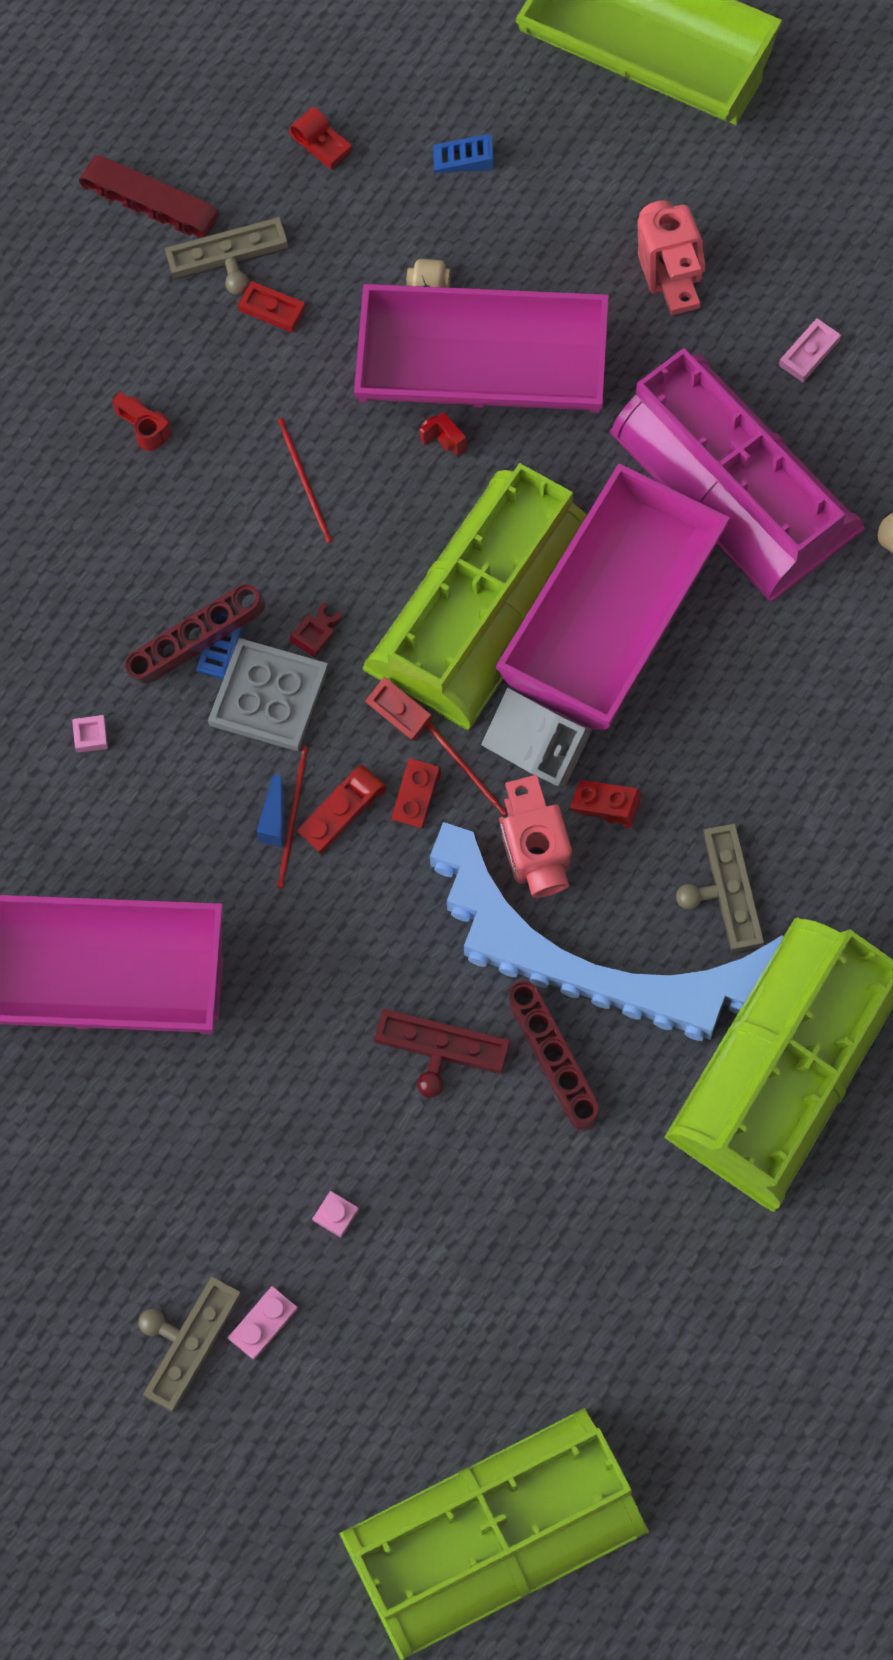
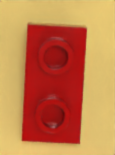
M311 107L290 126V136L331 170L352 152V145L329 127L326 117L315 107Z
M119 392L112 400L115 413L133 424L137 443L142 449L147 451L156 450L163 443L165 444L172 435L169 420L158 411L152 412L145 408L144 404L136 397H127ZM146 431H155L151 435H143Z
M411 758L408 759L391 820L423 829L432 797L435 795V792H433L435 783L440 781L441 767Z
M579 780L570 809L577 814L604 818L610 824L614 821L624 824V828H631L642 797L637 788Z

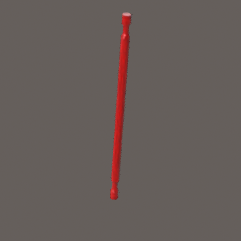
M279 418L277 420L283 431L284 439L320 528L324 532L325 540L327 543L333 542L328 534L327 526L289 432L285 428V422L283 418Z
M429 723L427 729L489 801L499 809L501 815L504 817L508 814L505 808L501 807L498 800L436 728Z
M302 746L301 751L302 757L299 762L280 867V879L277 884V888L280 889L284 887V875L287 870L308 746Z

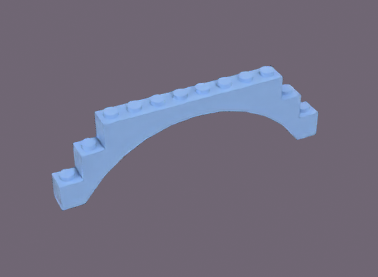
M443 822L430 854L431 866L435 867L434 870L438 874L446 877H452L453 874L457 875L447 899V910L452 912L451 915L458 920L468 922L470 918L474 919L464 944V956L469 957L468 960L471 963L481 967H486L487 963L499 967V971L502 974L510 977H517L518 974L529 977V981L532 984L542 988H547L548 985L561 988L560 992L571 998H579V995L592 999V1004L600 1008L609 1009L610 1006L622 1009V1013L632 1019L639 1020L641 1016L652 1019L655 1026L665 1030H672V1027L684 1030V1034L687 1037L697 1041H702L704 1038L711 1040L723 1004L729 1006L728 1009L732 1013H739L784 937L781 935L742 959L710 970L677 975L632 974L588 962L560 949L533 930L506 902L486 869L474 832Z

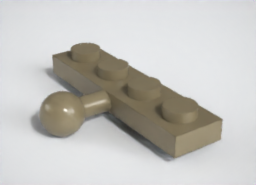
M280 217L164 249L173 279L226 265L228 276L225 280V286L231 294L241 295L248 288L249 279L246 274L239 270L237 262L287 249L288 244Z
M735 823L703 829V837L715 885L698 888L693 884H684L677 890V903L680 907L690 910L696 908L703 900L718 898L731 953L761 948L764 946V941Z
M211 1276L181 1330L165 1322L164 1315L157 1309H147L140 1315L138 1324L144 1334L148 1336L160 1334L173 1341L143 1393L145 1398L172 1413L175 1412L242 1296L241 1292Z

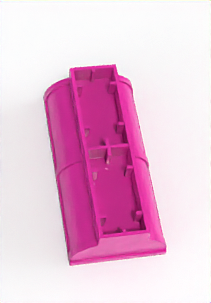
M363 284L354 397H358V402L369 403V400L474 405V408L504 406L590 410V413H599L603 403L608 295Z
M685 348L637 383L636 395L623 408L613 428L610 429L613 437L656 482L730 517L728 527L716 545L771 603L865 530L861 518L856 513H851L786 446V441L778 433H774L710 367V363L700 354L691 355Z
M618 463L497 663L496 669L517 692L592 729H608L664 632L668 629L674 615L714 547L728 527L730 517Z
M0 895V1024L76 1027V1029L84 1030L89 1028L200 1032V1034L211 1035L214 1031L216 1020H219L224 959L222 955L223 905L219 903Z

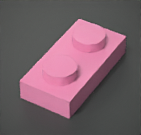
M816 318L780 359L779 366L801 382H804L838 344L841 334Z
M271 1286L230 1334L228 1339L255 1361L298 1310V1307Z

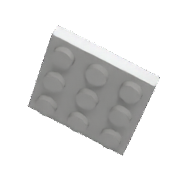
M239 638L209 716V726L299 751L329 669L328 663Z

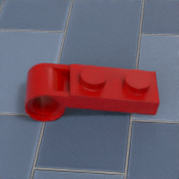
M360 765L330 794L297 832L317 851L323 853L366 806L371 807L373 805L371 802L378 795H384L387 786L367 767Z

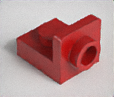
M442 412L437 417L432 416L422 424L419 431L421 442L424 445L437 437L441 446L447 452L452 450L457 457L467 451L466 437L445 412Z

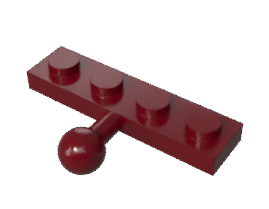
M386 1009L382 1010L374 1038L377 1044L431 1057L427 1072L423 1073L417 1081L418 1091L428 1098L436 1097L443 1089V1080L440 1072L444 1060L502 1074L510 1046V1040Z

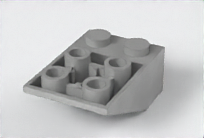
M507 688L481 745L524 770L559 787L567 785L593 729L517 691Z

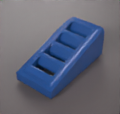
M492 134L433 145L434 173L493 170ZM478 150H483L484 155L478 156ZM460 151V160L454 161V152ZM466 151H472V157L466 158ZM442 152H448V162L443 163Z
M227 611L220 612L216 617V624L225 623L229 613ZM246 624L226 636L231 638L230 642L219 640L203 650L196 671L224 679L239 638L242 639ZM212 647L225 650L227 654L212 651ZM208 658L224 662L223 667L207 663Z
M275 774L271 780L256 832L259 842L283 848L284 787L281 775Z

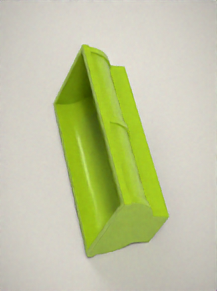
M527 0L516 17L519 30L527 35H533L535 38L734 125L739 121L762 81L763 69L773 48L777 32L782 25L781 19L737 0Z
M521 463L518 464L514 472L508 470L496 472L483 495L438 560L431 565L426 577L377 648L368 656L364 662L363 671L380 681L384 677L388 678L413 700L469 731L504 680L496 669L497 663L587 516L573 503V492Z
M795 918L664 1138L760 1205L774 1212L781 1206L785 1199L786 1191L836 1105L842 1101L846 1094L847 1086L893 1009V959L850 929L838 932L833 928L812 920Z
M584 1408L339 1534L400 1660H404L649 1533V1530L632 1498V1490L600 1428L595 1427Z

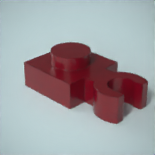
M326 602L318 608L317 618L308 614L290 635L291 643L314 658L331 640L334 630L331 628L336 627L341 619L342 612L340 611L333 617L325 615L328 610Z

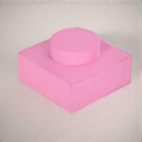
M104 715L72 719L74 743L77 753L108 749Z
M330 1191L314 1215L313 1221L342 1238L358 1213L359 1208Z

